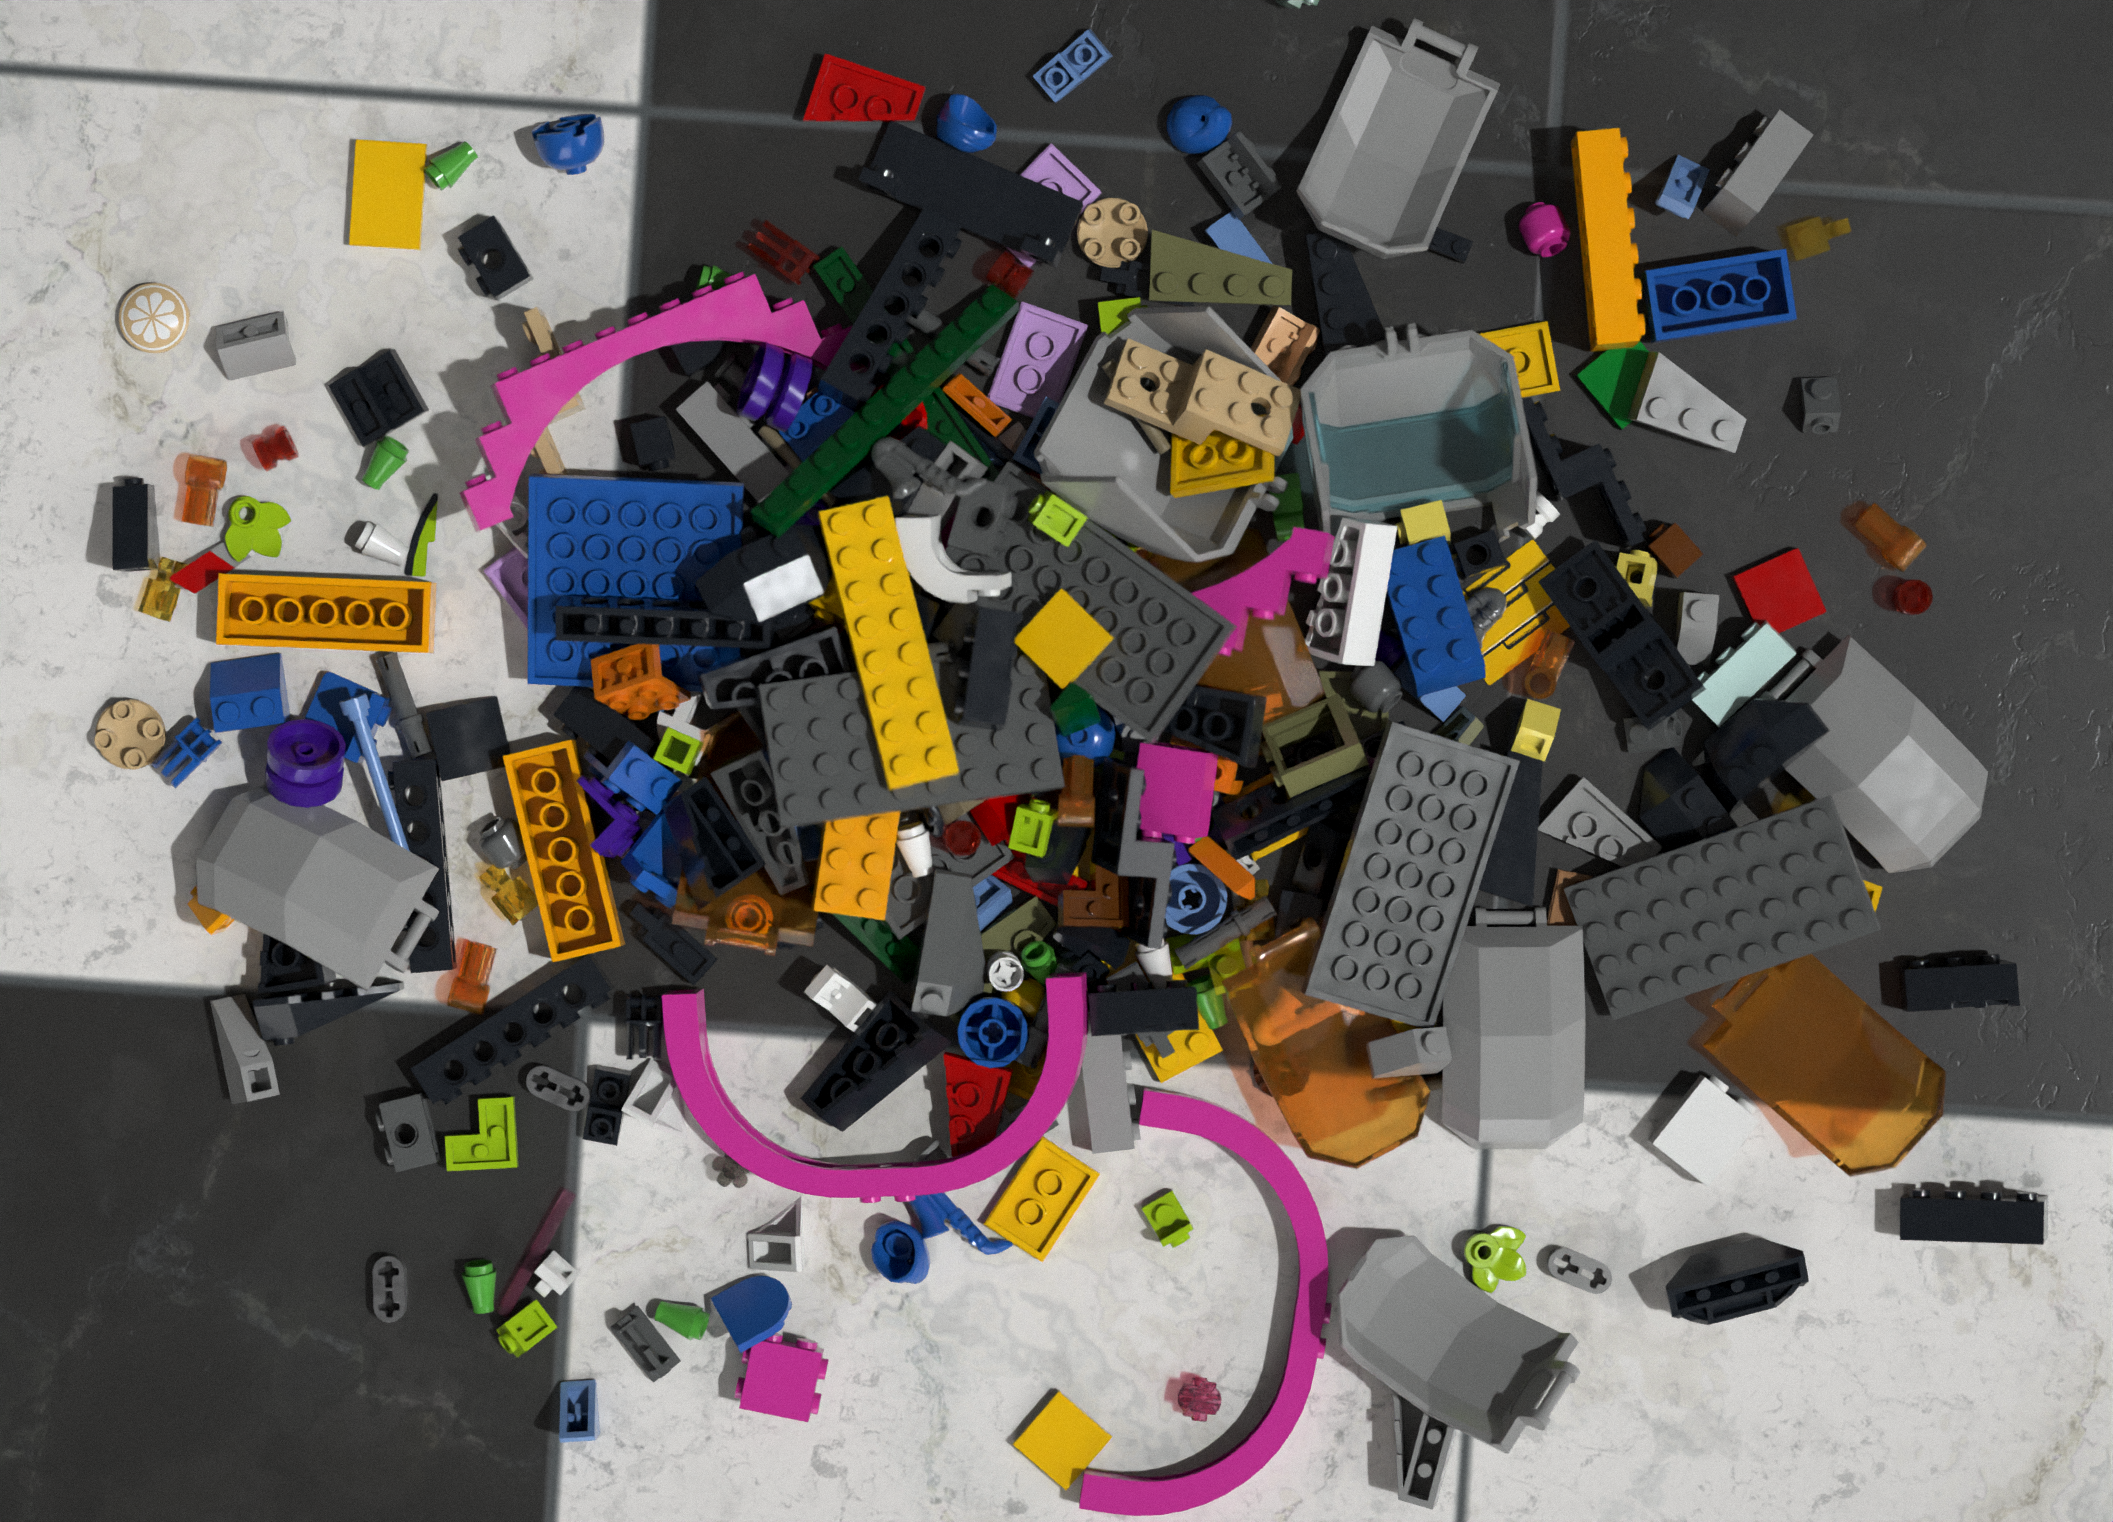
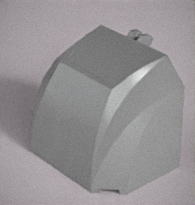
M1209 306L1135 308L1127 314L1129 321L1110 335L1105 331L1095 338L1034 451L1035 459L1040 462L1043 472L1040 475L1041 480L1050 490L1091 521L1147 551L1172 559L1200 562L1233 554L1256 508L1259 507L1265 511H1274L1279 504L1278 499L1272 495L1264 494L1265 491L1269 490L1275 494H1283L1288 487L1287 481L1274 476V481L1174 498L1170 493L1171 448L1159 455L1134 416L1103 404L1111 380L1101 366L1111 359H1114L1117 363L1123 344L1129 338L1192 366L1207 349L1279 381L1281 380ZM1140 378L1141 386L1149 391V388L1144 386L1147 378ZM1256 402L1251 403V409L1255 415L1267 414L1263 405ZM1159 427L1171 445L1172 432ZM1292 427L1283 453L1280 456L1274 455V474L1293 439Z

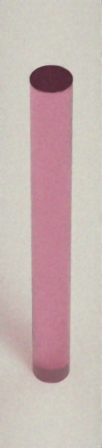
M565 1188L562 1191L496 1310L498 1314L506 1318L509 1317L574 1201L576 1194Z

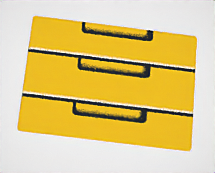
M1534 540L1529 541L1506 558L1505 566L1486 573L1462 591L1465 601L1472 597L1473 593L1487 587L1498 588L1506 597L1507 608L1502 618L1488 630L1482 642L1481 652L1486 671V678L1483 679L1488 685H1492L1570 627L1538 582L1555 570V568Z

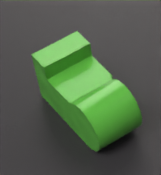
M1299 473L1276 476L1288 483V487L1283 494H1275L1268 490L1269 495L1274 496L1279 501L1277 508L1274 511L1271 510L1277 542L1286 541L1291 538L1294 527L1305 529Z

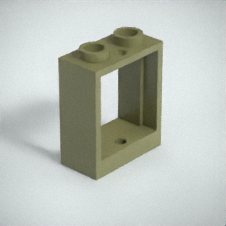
M1339 693L1267 723L1262 727L1265 740L1260 742V746L1267 762L1274 760L1276 765L1270 767L1277 786L1285 785L1290 797L1369 764ZM1332 728H1338L1345 745L1287 769L1280 750Z

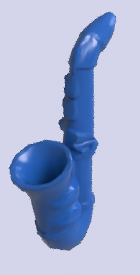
M945 1192L917 1195L916 1200L909 1201V1205L913 1208L920 1221L923 1239L950 1231L943 1222L947 1219L950 1221V1226L953 1229H959L960 1234L968 1239L969 1244L977 1247L979 1251L986 1255L998 1254L1013 1246L1010 1241L988 1240L962 1209L957 1208Z

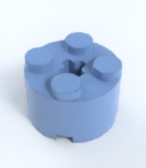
M1185 863L1171 869L1170 885L1172 896L1166 907L1165 919L1167 925L1184 934H1201L1209 931L1220 922L1226 910L1227 891L1224 883L1200 863ZM1191 889L1193 893L1198 891L1201 893V896L1197 899L1199 904L1197 907L1193 908L1190 904L1183 905L1182 900L1186 898L1184 893L1186 890Z

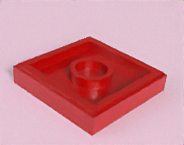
M1795 548L1733 576L1752 622H1757L1761 625L1766 620L1778 633L1827 612L1799 548Z

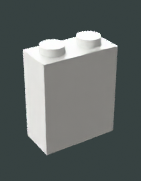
M1700 1075L1649 1139V1142L1707 1187H1709L1760 1122L1753 1115L1757 1109L1741 1096L1737 1101L1733 1100L1726 1094L1729 1087L1714 1075L1709 1080Z

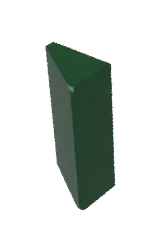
M1073 681L1067 685L1050 706L1059 734L1063 737L1093 726L1101 721L1093 696Z

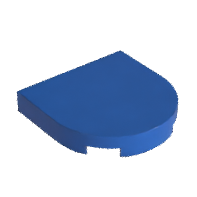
M755 1276L745 1279L710 1298L740 1353L780 1331L785 1325L784 1321L790 1309H792V1301L785 1286L779 1280L768 1276Z

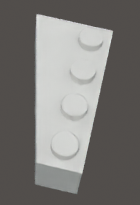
M1342 517L1333 544L1330 560L1331 567L1327 579L1320 580L1317 589L1321 592L1316 610H1310L1306 624L1310 628L1306 639H1300L1296 651L1340 664L1374 666L1397 526L1376 520Z

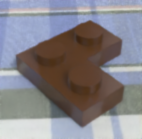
M1090 857V891H1058V927L1128 928V876L1116 875L1092 863V857Z

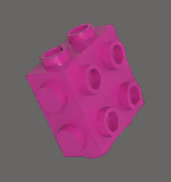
M776 1333L745 1350L742 1363L748 1364L745 1378H738L734 1397L741 1399L739 1409L803 1422H809L811 1413L818 1414L822 1394L815 1393L818 1379L825 1380L829 1359L822 1358L824 1349L817 1348L818 1342L803 1338H797L796 1343L783 1341V1335Z

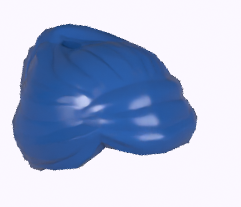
M951 95L945 101L943 107H941L939 114L936 115L937 138L958 150L975 153L987 149L996 141L997 125L978 103L966 95Z
M1195 95L1179 100L1174 104L1166 122L1167 132L1173 146L1181 152L1188 154L1202 153L1217 147L1226 139L1233 124L1232 114L1227 108L1221 106L1214 98L1206 95Z
M896 1220L883 1223L877 1228L875 1241L871 1249L872 1260L877 1270L890 1282L921 1283L927 1277L929 1271L930 1255L926 1242L919 1231L909 1224Z

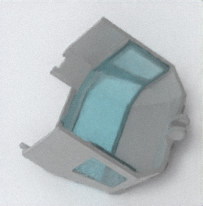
M1411 323L1407 324V340L1397 341L1396 331H1394L1393 326L1386 327V340L1378 341L1371 346L1358 348L1355 346H1344L1337 351L1330 352L1301 388L1302 423L1317 519L1321 532H1327L1336 537L1342 517L1380 522L1401 519L1400 510L1442 500L1445 512L1492 505L1499 543L1510 537L1509 530L1519 525V528L1525 529L1535 523L1537 475L1514 357L1475 331L1452 329L1441 335L1427 337L1426 335H1417L1416 324Z

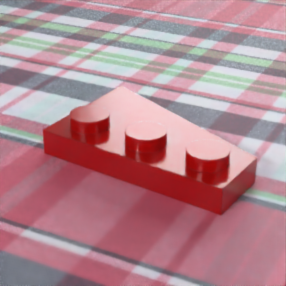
M825 53L803 122H915L926 87Z
M945 1051L943 1057L947 1080L946 1094L950 1117L951 1155L954 1157L976 1149L997 1136L1013 1069L1005 1067L987 1068L975 1064L968 1057Z

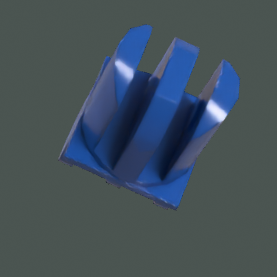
M198 717L179 735H176V739L151 763L157 769L181 747L182 750L161 771L165 777H170L190 757L193 759L171 781V785L175 789L202 762H206L222 744L220 739L216 741L210 735L212 731L209 728L205 730L199 724L201 720ZM191 731L198 737L192 744L185 738ZM202 742L209 748L203 755L196 749Z

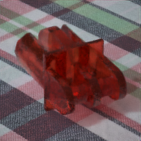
M765 219L762 226L789 244L788 247L784 249L759 231L755 238L780 255L779 260L776 261L751 242L748 243L746 249L800 286L802 283L799 281L805 272H810L808 267L814 259L817 261L820 257ZM797 247L805 252L800 261L792 257ZM788 260L796 265L791 274L783 269Z

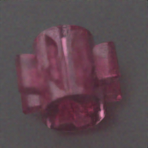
M1194 1376L1192 1384L1184 1383L1178 1393V1405L1183 1410L1182 1415L1191 1417L1192 1421L1200 1422L1207 1421V1414L1216 1415L1221 1406V1394L1216 1389V1382H1208L1207 1378Z

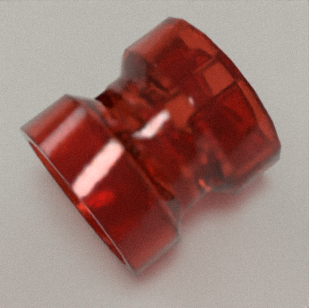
M1004 251L989 271L986 279L993 285H1001L1005 288L1006 294L1016 299L1027 286L1035 271L1027 265L1018 264L1015 261V256L1008 251Z
M284 425L274 429L269 439L259 436L252 440L255 453L266 472L276 468L279 459L281 461H291L299 457L296 445Z
M1915 579L1898 584L1892 595L1894 607L1905 615L1924 613L1929 609L1933 600L1932 590L1928 584Z
M965 820L956 821L945 828L942 841L945 849L952 855L966 856L978 849L981 842V834L977 826L972 822Z

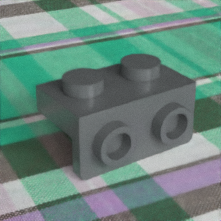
M1241 131L1236 132L1225 143L1197 163L1239 220L1268 200L1281 188L1274 170L1264 163L1256 152L1252 141L1246 138Z

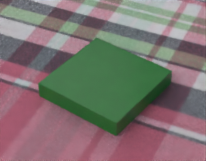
M1641 341L1633 348L1606 350L1576 375L1577 379L1620 430L1633 421L1627 419L1649 355V351Z

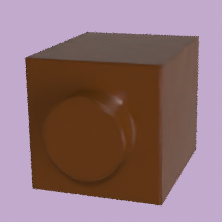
M1663 522L1648 535L1651 542L1646 546V549L1672 578L1679 577L1703 555L1702 551L1676 522L1668 527Z

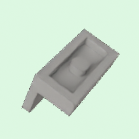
M284 311L215 327L217 352L229 380L296 365V357L289 341L288 321Z

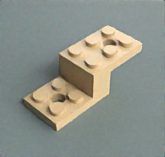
M538 307L524 312L527 321L523 322L522 326L530 343L538 344L541 354L537 355L536 358L549 353L551 359L561 356V350L545 313ZM579 392L561 408L548 425L586 409ZM547 426L533 447L531 454L542 461L544 469L539 470L540 474L568 475Z
M1128 338L1123 344L1103 404L1200 445L1215 429L1280 456L1285 449L1301 399V390L1207 349L1192 366ZM1146 377L1153 380L1156 391L1149 392L1141 386L1140 378ZM1256 402L1263 405L1267 415L1265 417L1255 415L1251 409V403Z

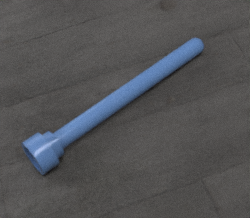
M367 694L344 699L339 704L343 716L347 715L348 720L353 721L391 841L410 851L366 717L369 716L368 708H370Z

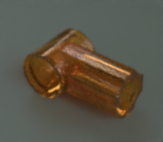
M190 454L185 471V484L188 486L182 522L213 527L219 491L223 489L226 478V459Z
M1875 502L1853 524L1860 533L1881 550L1880 554L1891 565L1903 573L1927 547V544L1908 527L1898 524Z
M1546 629L1528 672H1526L1522 680V687L1527 696L1533 699H1546L1554 693L1558 678L1575 641ZM1537 673L1543 674L1548 679V688L1541 694L1535 693L1530 687V680Z
M1072 755L1069 758H1064L1063 761L1064 787L1062 788V794H1059L1058 826L1094 828V759L1081 755Z
M467 941L459 974L455 976L450 989L447 1006L478 1015L483 1014L490 991L488 982L498 948L479 942Z

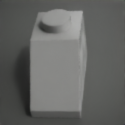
M1679 593L1675 647L1690 665L1709 666L1717 629L1719 595Z
M1446 1027L1412 1029L1366 1044L1372 1079L1439 1073L1452 1061Z

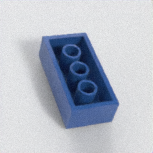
M1786 249L1646 270L1641 274L1652 344L1789 323L1797 319Z
M1445 536L1393 550L1386 596L1417 697L1486 678L1485 662Z

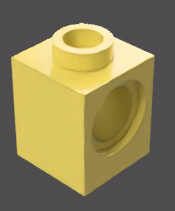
M1442 500L1400 510L1401 522L1396 523L1400 544L1407 543V546L1441 536H1445L1448 545L1451 544L1450 529Z
M1527 699L1517 724L1511 751L1545 761L1555 737L1561 709Z

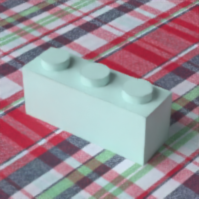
M1766 620L1761 625L1754 622L1741 635L1744 641L1735 650L1729 646L1715 660L1719 665L1710 674L1703 671L1697 676L1706 690L1692 700L1718 727L1730 718L1796 655V650Z

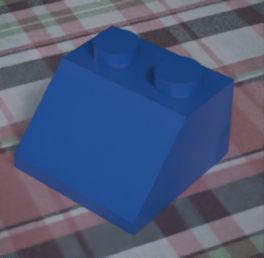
M281 653L211 663L210 703L215 733L279 725L291 721Z

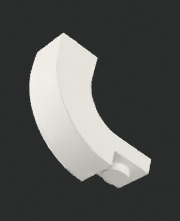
M904 515L896 518V528L907 569L912 577L931 594L949 602L969 604L977 601V590H979V596L1000 595V590L1011 586V572L968 571L951 561L942 544L941 515Z

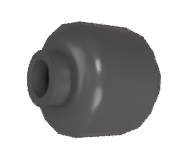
M1375 661L1374 666L1358 665L1350 675V678L1353 679L1350 686L1351 696L1371 713L1379 711L1386 713L1402 696L1400 691L1402 686L1401 679L1382 661Z
M501 816L497 817L480 831L479 848L497 869H504L510 866L512 870H515L527 861L520 826L513 818L503 819Z

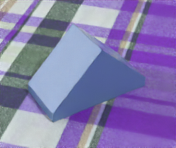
M1045 397L1012 458L1039 474H1043L1040 462L1035 459L1034 451L1060 405L1048 397Z
M596 1380L561 1382L560 1443L596 1440L600 1434Z

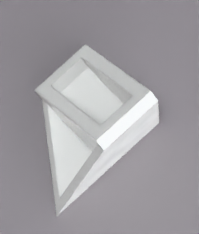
M651 1059L621 1111L653 1128L687 1140L682 1095L671 1069Z
M801 1197L756 1232L748 1234L750 1269L801 1272L803 1270L805 1262Z

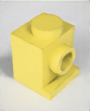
M1631 550L1630 554L1619 553L1616 568L1644 605L1651 607L1658 563L1654 558H1651L1652 554L1645 551ZM1636 574L1643 575L1640 584L1632 583V579Z

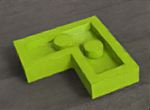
M1183 934L1166 939L1169 944L1174 975L1209 967L1216 995L1250 987L1238 938L1199 960L1188 969H1185L1174 950L1201 934Z
M515 1096L479 1098L480 1133L445 1136L447 1171L517 1168L519 1166Z

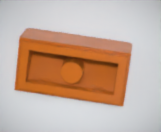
M960 373L942 389L994 437H998L1012 421L1005 412Z
M1203 837L1189 848V853L1234 893L1250 900L1255 897V877L1211 837Z

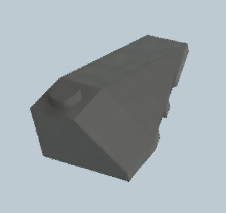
M757 745L731 757L711 772V775L744 833L765 861L766 865L764 867L780 895H783L808 884L809 878L795 827L780 829L769 756L766 750Z
M936 869L911 987V1011L949 1016L968 1008L970 1004L982 998L987 967L971 874Z

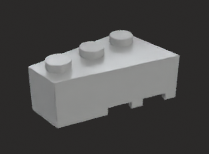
M1781 110L1771 120L1766 116L1762 119L1753 132L1757 136L1756 140L1752 145L1746 142L1734 158L1739 163L1733 171L1728 168L1716 183V186L1720 189L1703 210L1705 215L1735 237L1758 214L1814 135Z
M1651 351L1649 352L1627 419L1731 453L1736 452L1747 420L1660 352Z
M1392 1389L1397 1453L1398 1500L1433 1510L1437 1505L1457 1429L1425 1414Z

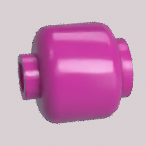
M1543 202L1529 206L1525 211L1526 214L1520 220L1519 230L1531 253L1541 254L1542 257H1551L1563 251L1567 246L1566 242L1570 238L1571 230L1560 208L1552 204L1545 205Z

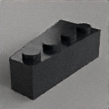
M1324 232L1307 234L1304 239L1318 327L1320 328L1319 334L1323 359L1330 352L1337 351L1344 346H1355L1358 348L1371 346L1378 341L1386 340L1384 328L1348 244Z
M829 624L773 644L770 649H759L697 671L696 674L707 705L711 709L759 705V685L851 673L837 629Z
M1194 686L1164 728V731L1203 747L1212 753L1228 758L1244 767L1256 768L1267 697Z
M1505 750L1504 756L1519 760L1520 763L1479 890L1533 907L1543 761Z
M263 934V950L260 951L259 965L261 966V980L258 983V996L325 985L337 981L334 971L287 944Z
M890 990L800 1099L819 1118L843 1132L946 1049L952 1042L925 1016L919 1012H912L909 1002Z
M1909 1189V1195L1903 1194L1900 1197V1240L2044 1245L2048 1239V1196H2038L2036 1192H2016V1195H2002L2001 1191H1980V1195H1966L1965 1190H1945V1195H1930V1189Z

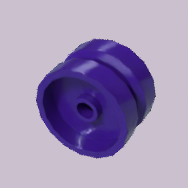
M764 341L755 353L744 379L738 399L737 414L756 421L765 413V420L768 426L786 432L793 423L804 399L811 377L813 361L796 353L791 354L784 361L783 349Z
M308 719L288 721L277 726L270 733L267 742L265 784L268 792L278 801L290 806L304 808L322 806L334 800L341 792L343 785V764L346 744L342 734L328 724Z

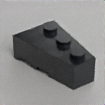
M706 776L663 806L698 911L766 865Z

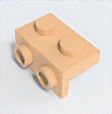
M1273 305L1250 349L1282 382L1293 386L1301 375V367L1307 355L1317 345V336L1320 333V328L1306 323L1286 310Z

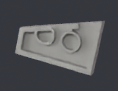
M1583 776L1538 825L1539 831L1620 866H1626L1655 856L1662 849L1660 844Z

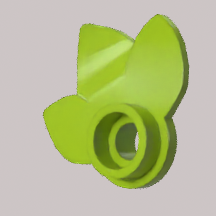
M242 496L235 499L229 507L228 516L231 525L225 535L226 545L231 556L240 562L253 549L255 552L267 557H278L282 548L281 535L278 529L291 522L287 511L277 503H260L257 499L250 496ZM245 507H249L253 511V516L248 521H244L240 516L241 510Z
M1499 1226L1490 1234L1476 1233L1466 1241L1464 1256L1467 1262L1472 1265V1279L1480 1289L1493 1293L1499 1279L1516 1281L1526 1275V1264L1522 1256L1516 1252L1526 1238L1525 1233L1514 1227ZM1482 1246H1486V1254L1482 1257H1479V1248Z

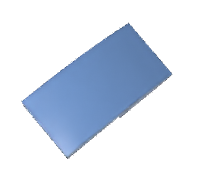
M1088 29L1062 53H1058L1033 77L1051 99L1057 103L1112 57V54L1092 30Z

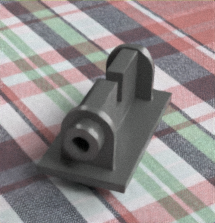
M639 1306L635 1307L610 1327L653 1383L665 1376L674 1366L681 1362L680 1358Z

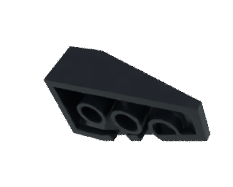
M404 982L371 985L368 991L357 986L271 995L253 1000V1006L263 1040L273 1039L274 1046L295 1043L294 1037L306 1034L405 988Z

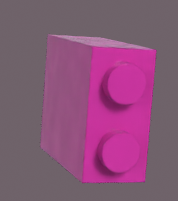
M1149 741L1140 743L1137 767L1144 770L1146 778V790L1143 796H1141L1139 808L1142 816L1140 835L1161 838L1162 833L1173 834L1174 841L1182 843H1195V838L1208 836L1218 761L1217 754L1205 749L1162 742H1154V744Z

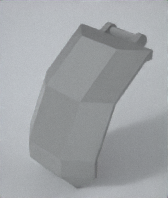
M1416 18L1413 19L1404 40L1371 26L1297 189L1300 199L1318 230L1382 259L1427 251L1466 159L1500 87V83L1469 70L1479 48L1478 46L1471 43L1467 46L1423 26L1424 22ZM1416 38L1461 58L1459 65L1457 66L1413 46Z
M1847 635L1824 660L1810 648H1807L1801 654L1802 659L1770 692L1765 691L1759 697V699L1782 700L1812 668L1815 669L1785 701L1809 703L1830 731L1786 767L1785 770L1816 799L1832 795L1842 825L1888 873L1931 868L1981 817L1988 771L1912 692L1852 637Z
M266 784L232 798L195 863L197 895L200 905L221 912L287 944L367 991L384 963L398 972L404 973L409 965L407 962L429 922H434L439 914L436 908L422 900L439 870L436 866L360 822L324 805L304 808L290 806L278 801L268 792ZM414 910L418 915L397 951L393 953L390 949Z
M1475 907V926H1466L1443 997V1027L1447 1029L1452 1061L1442 1069L1441 1122L1474 1149H1547L1583 1122L1585 1080L1583 927L1547 926L1546 907H1535L1534 911H1486V907ZM1487 925H1534V927H1487Z
M1413 1235L1372 1240L1336 1294L1340 1346L1356 1363L1425 1414L1504 1453L1509 1454L1526 1425L1541 1431L1546 1429L1551 1421L1549 1416L1570 1383H1575L1580 1375V1370L1572 1363L1567 1362L1579 1343L1571 1333L1558 1332L1498 1303L1431 1254L1419 1239ZM1545 1395L1544 1399L1542 1400V1402H1541L1540 1405L1538 1406L1539 1402L1541 1401V1399H1542L1543 1396Z

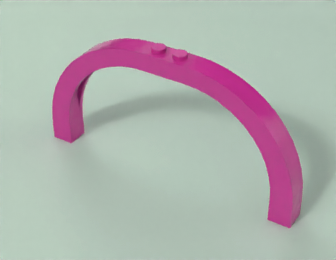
M1086 972L1051 973L1046 978L1049 1021L1046 1060L1037 1087L1017 1119L1006 1130L980 1147L958 1156L940 1160L864 1164L830 1163L801 1156L768 1139L754 1128L738 1111L728 1097L716 1073L708 1044L704 989L669 990L662 994L667 1054L677 1086L693 1117L723 1152L760 1178L786 1189L821 1197L860 1198L861 1203H875L881 1201V1197L894 1196L896 1202L916 1200L917 1195L938 1194L965 1188L1002 1171L1023 1156L1057 1119L1071 1096L1085 1056L1088 1036Z
M1144 1088L1139 1125L1185 1132L1215 1141L1247 1160L1274 1188L1284 1204L1293 1226L1298 1249L1299 1275L1287 1357L1279 1387L1268 1410L1242 1441L1209 1463L1185 1472L1165 1476L1143 1477L1084 1469L1079 1509L1130 1516L1164 1515L1207 1504L1245 1483L1269 1462L1289 1437L1303 1412L1311 1390L1317 1358H1324L1326 1338L1320 1336L1322 1324H1329L1332 1303H1326L1329 1277L1328 1250L1318 1208L1305 1180L1281 1147L1252 1122L1222 1105L1186 1094Z

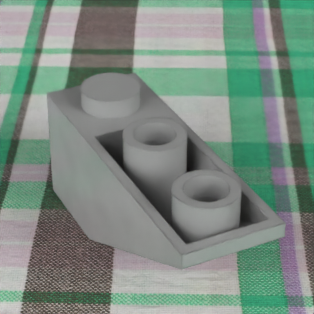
M951 441L934 463L963 483L966 482L967 476L981 478L988 469L987 466ZM930 479L923 481L906 515H941L942 532L957 511L961 496L943 491L940 486L932 484Z
M245 994L210 1001L231 1103L238 1104L280 1095L272 1057L262 1038L261 1031Z

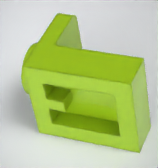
M1047 490L1043 496L1038 494L1028 508L1030 516L1027 520L1068 547L1088 517Z
M1030 799L1029 803L1025 802L1018 806L1008 848L1039 857L1045 856L1052 824L1057 819L1059 811L1050 809V803L1037 799Z
M1172 1190L1142 1206L1143 1212L1163 1247L1171 1244L1172 1248L1191 1238L1189 1232L1194 1229L1193 1225Z
M536 1299L497 1328L496 1331L500 1335L498 1340L501 1346L508 1353H513L516 1357H519L554 1331L557 1326Z

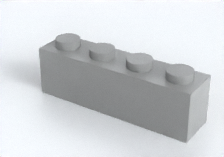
M707 381L676 410L741 483H744V487L760 503L794 470L788 464L783 466L775 457L777 452L763 438L760 440L751 430L756 425L751 419L738 415L732 409L728 402L733 398L719 383L713 387Z
M1088 1010V1036L1082 1072L1092 1154L1135 1149L1134 1140H1141L1138 1119H1131L1129 1106L1136 1105L1134 1084H1127L1125 1070H1132L1130 1049L1122 1048L1121 1035L1091 1036L1090 1012Z

